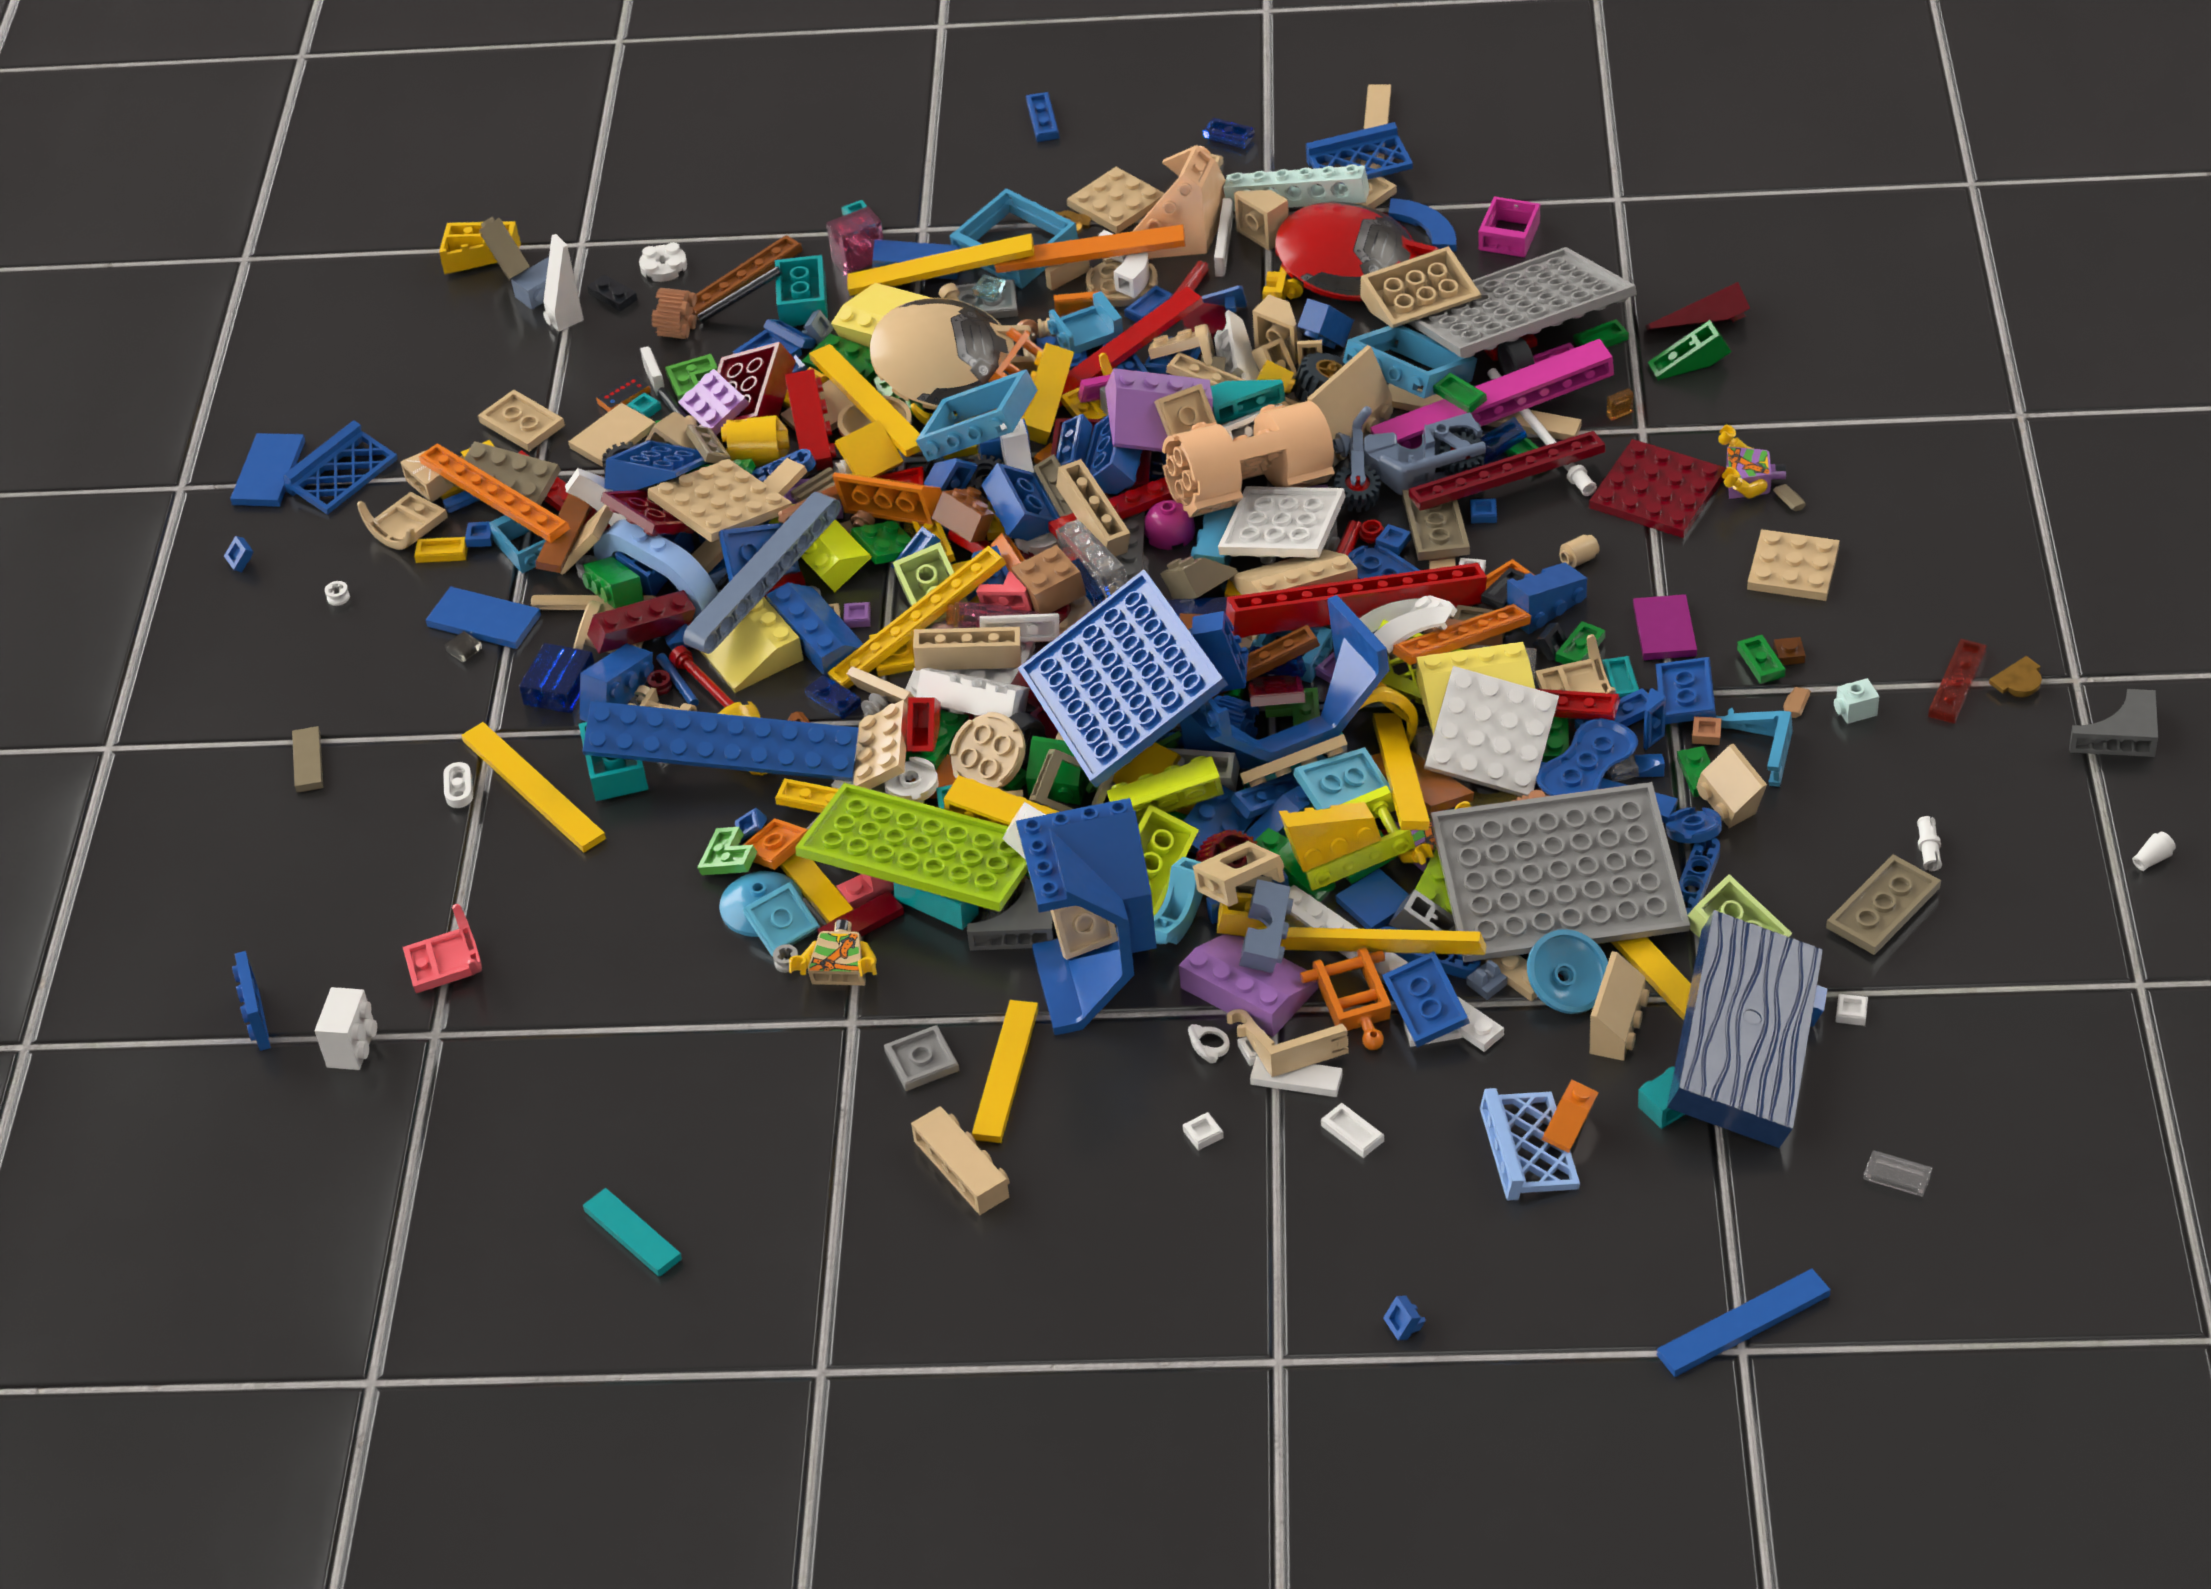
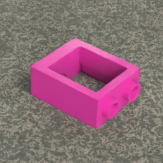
M1494 197L1479 229V250L1525 257L1540 224V204ZM1498 220L1527 224L1524 232L1495 228Z

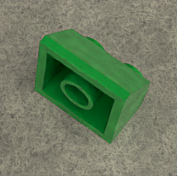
M1037 736L1032 737L1026 774L1028 797L1031 796L1049 749H1056L1074 757L1065 741ZM1062 761L1047 798L1053 801L1081 805L1086 787L1089 784V778L1082 769Z

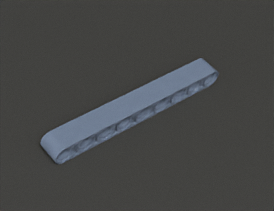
M817 491L813 492L687 627L683 636L684 644L706 654L712 653L836 519L841 508L840 501Z

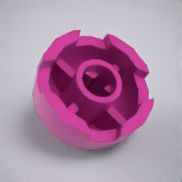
M1166 500L1154 504L1149 509L1144 524L1145 535L1152 546L1171 550L1173 545L1183 543L1185 546L1193 540L1195 535L1194 518H1189L1188 512L1183 510L1184 505L1182 503Z

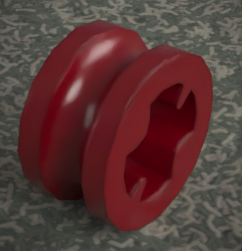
M656 670L648 675V687L650 689L651 687L656 688L658 696L665 695L671 691L672 682L667 671Z

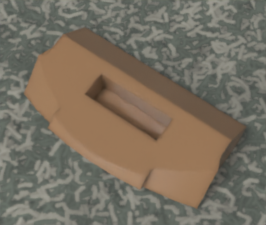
M1794 687L1785 700L1784 711H1790L1793 718L1801 716L1811 691L1805 688Z

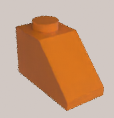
M1571 1080L1542 1140L1569 1153L1589 1116L1599 1092Z

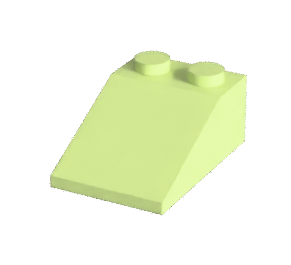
M940 542L893 562L896 576L911 606L954 573ZM966 597L926 628L934 623H939L958 615L959 608H970Z
M1730 874L1688 914L1690 930L1699 938L1701 930L1713 910L1744 920V922L1755 924L1772 932L1780 933L1788 938L1792 935L1791 931Z

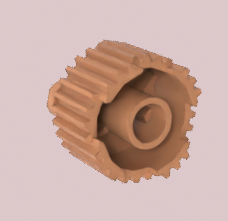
M658 289L656 298L660 299L657 309L653 310L652 326L657 327V335L680 339L688 338L690 329H695L697 323L696 315H692L693 307L696 305V294L685 290Z

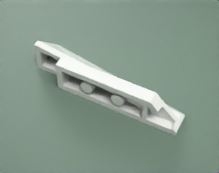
M1228 310L1225 313L1227 323L1224 330H1217L1214 336L1217 357H1226L1225 372L1244 380H1256L1259 370L1251 353L1252 347L1244 321Z

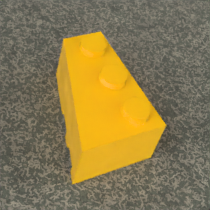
M516 221L503 222L517 247L520 248L521 242ZM482 222L447 223L439 251L444 274L497 263V260L479 233V230L482 228Z
M1365 802L1331 805L1329 809L1320 810L1304 808V811L1288 813L1287 810L1279 811L1293 853L1303 872L1382 840L1375 819Z

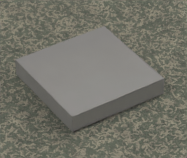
M937 1025L884 1045L885 1053L905 1091L959 1071V1064Z

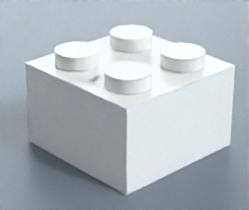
M331 987L315 1028L320 1049L327 1068L360 1070L363 1060L368 1057L371 1038L375 1037L377 1032V1022L372 1017L371 1003L367 1001L364 990Z

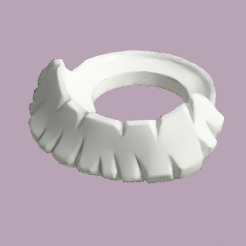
M1197 1024L1190 1025L1188 1032L1192 1046L1197 1054L1207 1062L1216 1063L1218 1057L1224 1056L1228 1052L1230 1046L1229 1038L1222 1030L1215 1027H1201ZM1211 1033L1220 1036L1224 1044L1221 1047L1213 1048L1202 1045L1199 1039L1203 1035Z

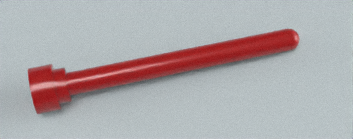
M677 646L672 650L669 660L675 667L686 669L724 708L734 704L693 662L692 653L685 646Z

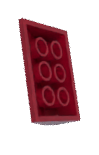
M781 342L721 357L717 372L750 403L733 420L775 415L779 418L787 392L785 374L793 372L796 362Z

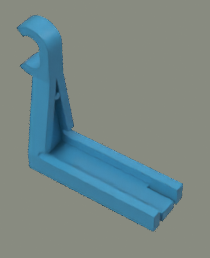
M1733 708L1728 710L1727 716H1716V718H1722L1721 728L1742 730L1774 737L1767 769L1771 771L1769 786L1780 787L1793 732L1791 712L1734 713Z

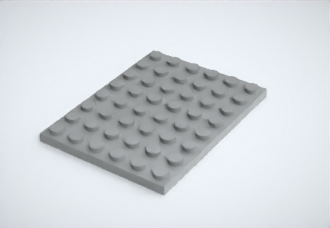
M1565 247L1474 279L1472 281L1481 293V298L1409 322L1408 324L1461 358H1468L1474 356L1478 351L1494 349L1503 342H1513L1518 340L1520 336L1538 333L1542 328L1558 326L1567 319L1583 317L1585 313L1592 310L1605 309L1606 305L1615 302H1625L1629 297L1637 295L1636 285Z
M1652 782L1431 812V824L1456 931L1481 932L1487 946L1485 955L1462 954L1463 963L1528 954L1533 945L1542 936L1561 929L1583 933L1597 944L1685 932L1690 929L1689 918Z

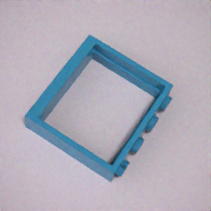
M1008 189L1002 191L950 235L951 245H959V249L981 245L977 240L1006 215L1012 213L1055 235L1046 244L1078 239L1076 223ZM995 264L980 268L1004 280L1013 279L1015 286L1023 289L1048 266L996 273Z
M1402 325L1395 328L1387 326L1348 339L1343 363L1349 362L1368 345L1372 347L1386 382L1423 399L1435 395L1433 385L1449 373L1454 374L1467 383L1471 382L1477 358L1473 356L1461 358L1433 339ZM1393 350L1433 368V370L1425 371L1384 351ZM1423 385L1422 392L1417 390L1418 386Z
M1027 369L942 399L916 440L927 462L1013 432L1038 391ZM1003 422L1007 427L1004 430H1002L1000 427V425H1002Z

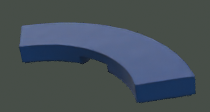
M1390 199L1389 216L1391 218L1415 226L1420 225L1426 230L1432 246L1438 249L1449 246L1452 251H1456L1455 231L1443 215L1417 202Z

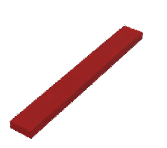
M1186 286L1068 372L1062 395L1080 387L1081 380L1103 376L1099 362V355L1101 353H1105L1108 356L1112 369L1202 305V297ZM1061 399L1058 408H1060L1063 405L1061 403Z

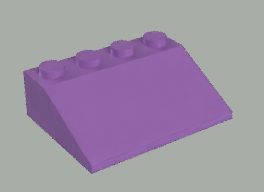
M1114 368L1105 387L1113 446L1162 452L1164 440L1168 436L1154 401L1202 384L1212 410L1213 398L1210 380Z
M1223 934L1196 947L1180 963L1179 974L1182 989L1227 1013L1235 1009L1247 1011L1254 1022L1272 1037L1278 1033L1319 988L1316 980L1303 984L1300 973L1308 970L1283 958L1281 964L1276 963L1273 973L1239 966L1244 937Z

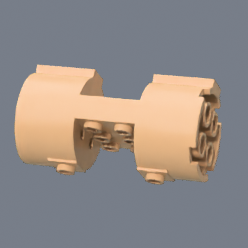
M1311 401L1286 407L1285 405L1277 407L1274 404L1267 405L1260 409L1261 412L1254 419L1252 437L1241 435L1232 440L1227 430L1223 426L1216 424V422L1210 424L1200 422L1193 425L1190 431L1168 436L1164 440L1162 452L1167 454L1166 465H1163V471L1168 489L1174 501L1182 503L1184 505L1183 510L1188 512L1189 518L1236 506L1243 498L1241 492L1242 480L1264 474L1275 487L1306 488L1326 483L1335 474L1332 467L1334 448L1328 423L1320 408Z

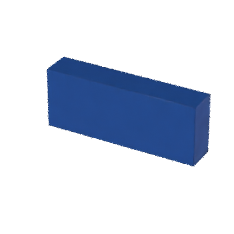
M875 239L872 268L958 250L959 245ZM958 272L934 278L957 279Z

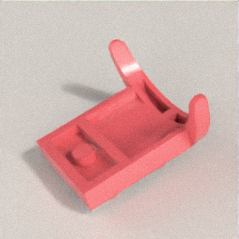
M455 904L452 907L459 929L403 947L416 994L482 971V964L472 931L459 904Z

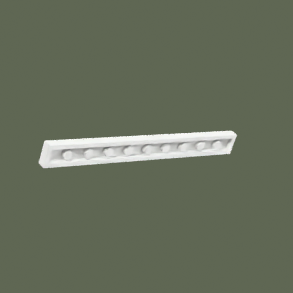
M1293 885L1290 887L1289 898L1293 899V903L1321 922L1323 928L1358 929L1297 886ZM1338 951L1349 959L1358 957L1357 952ZM1384 952L1385 961L1376 963L1374 966L1380 980L1385 983L1382 977L1383 974L1408 962L1395 953ZM1458 997L1470 1024L1457 1030L1461 1032L1463 1038L1485 1052L1504 1036V1028Z

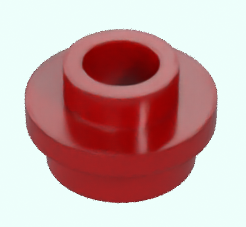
M1367 520L1362 524L1359 536L1365 542L1376 543V539L1384 530V527L1377 520Z

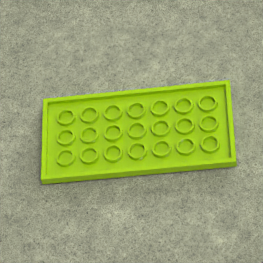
M843 783L795 847L796 856L999 912L1028 871L1026 860L1002 839L1009 826L848 783Z

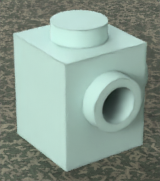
M1868 678L1837 687L1834 707L1836 712L1843 716L1847 724L1878 715L1879 695Z

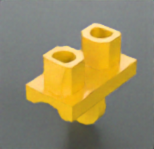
M1281 265L1280 272L1267 271L1266 287L1263 288V300L1268 295L1285 301L1286 296L1289 299L1298 298L1303 293V284L1296 278L1287 279V273Z

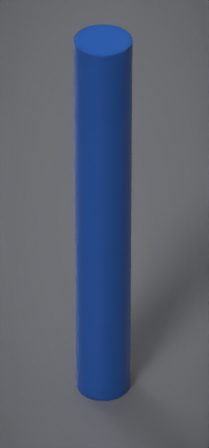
M660 653L656 657L658 663L664 671L670 674L671 681L686 702L697 706L699 700L666 654Z

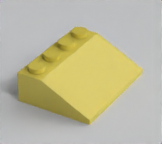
M874 283L846 302L831 324L839 337L870 348L873 331L888 312L904 303L930 297Z
M765 597L757 603L712 653L706 654L700 651L735 693L803 660L800 638Z
M1523 642L1416 657V682L1433 735L1453 666L1535 689L1530 661Z

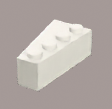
M924 668L920 670L916 697H935L941 702L940 707L949 708L948 711L951 713L964 714L966 712L974 714V717H978L988 712H997L1009 718L1015 713L1026 712L1029 687L933 668Z

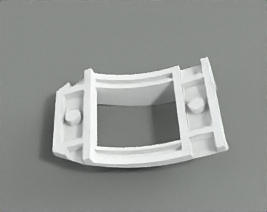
M1429 595L1418 599L1401 600L1383 605L1368 612L1359 619L1372 633L1375 632L1374 635L1387 648V653L1393 651V645L1404 642L1419 632L1434 627L1445 630L1448 627L1445 623L1446 620L1454 617L1457 609L1451 602ZM1383 619L1389 621L1378 630Z

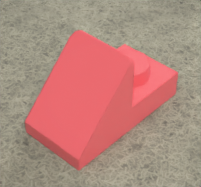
M1011 571L1008 572L1004 584H979L976 591L983 610L1032 611L1033 608L1026 587Z
M861 874L836 887L854 909L887 891H893L894 883Z

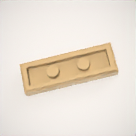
M851 667L846 673L858 688L869 693H876L883 697L886 696L888 698L887 701L896 704L904 700L908 704V697H914L910 691L856 667Z

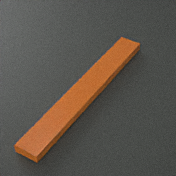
M1182 224L1034 245L1033 256L995 264L996 273L1185 247L1184 226Z
M438 443L419 456L421 464L550 543L570 530L569 524L565 520Z

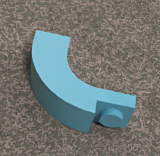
M1182 857L1171 866L1165 899L1159 911L1154 915L1156 944H1167L1168 942L1177 944L1190 928L1203 896L1197 890L1193 866L1201 862Z

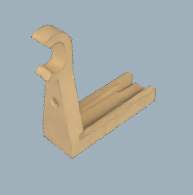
M1235 1009L1227 1013L1228 1024L1235 1022L1243 1023L1237 1027V1037H1247L1271 1077L1349 1053L1347 1047L1348 1031L1343 1024L1275 1045L1274 1041L1254 1022L1247 1011Z

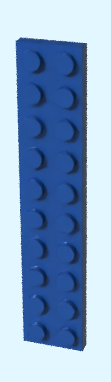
M590 701L583 754L853 781L859 727Z

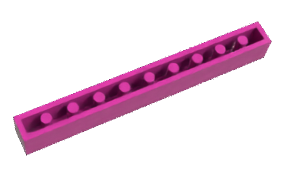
M1597 339L1478 385L1476 388L1486 393L1487 401L1471 412V414L1481 427L1614 375L1613 357L1602 341ZM1442 399L1370 427L1371 435L1393 432L1397 435L1398 444L1405 448L1416 449L1422 444L1425 424L1429 425L1466 414L1467 412Z

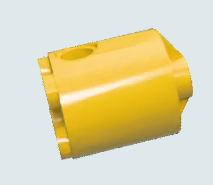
M776 415L727 420L726 424H723V427H721L722 441H727L726 451L730 455L731 461L736 459H752L756 467H762L786 456L790 450L789 431Z

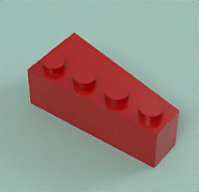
M814 369L785 374L799 450H810L816 461L815 466H817L818 471L828 467L833 468L832 458H836L837 455L834 443L829 444L828 436H832L830 421H825L824 414H827L828 410L826 400L820 397V392H824L821 377L816 378Z

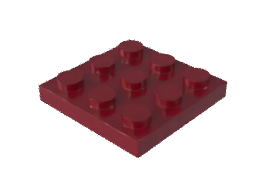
M648 489L602 493L600 501L607 505L610 511L626 517L627 522L643 528V532L648 535L658 536V534L665 533L676 535V533L680 532L693 534L695 532L648 498Z

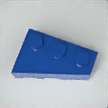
M626 643L581 672L580 719L587 722L590 701L627 705L634 697L637 688L647 682L648 675L653 672V652Z

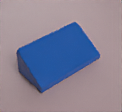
M1653 688L1649 691L1645 706L1643 748L1645 749L1650 748L1665 736L1666 696Z

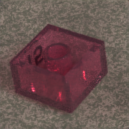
M869 206L826 223L832 261L844 275L873 264L874 240L884 239L881 220Z

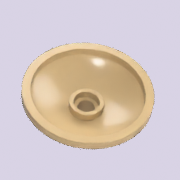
M882 395L911 424L912 416L908 405L898 398ZM852 402L842 409L837 419L838 430L843 437L872 423Z

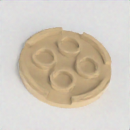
M1109 257L1104 258L1102 263L1089 269L1086 275L1087 291H1102L1112 306H1130L1150 289L1158 285L1157 271L1153 264L1150 263L1149 280L1146 287L1139 295L1132 298L1115 290L1113 271L1122 263Z
M988 712L965 722L956 733L950 748L949 755H951L954 777L957 778L959 775L999 789L1007 785L1020 770L1025 756V739L1017 723L997 712Z

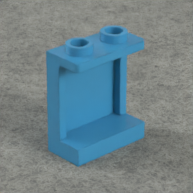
M1102 291L1093 294L1094 305L1063 317H1059L1054 309L1049 310L1050 320L1047 321L1048 329L1051 334L1056 335L1061 348L1065 347V349L1077 354L1108 343L1123 333L1122 317Z

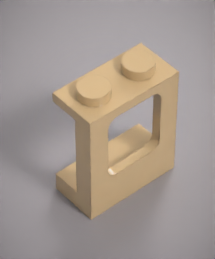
M1249 841L1193 866L1198 892L1227 906L1238 903L1236 886L1260 875L1272 877L1273 880L1279 883L1285 881L1283 875L1284 864L1280 855ZM1246 856L1248 864L1241 868L1235 869L1227 865Z

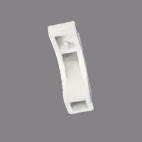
M1103 230L1098 236L1112 235L1113 233ZM1148 252L1109 257L1122 263L1113 271L1115 290L1135 298L1144 290L1149 280Z

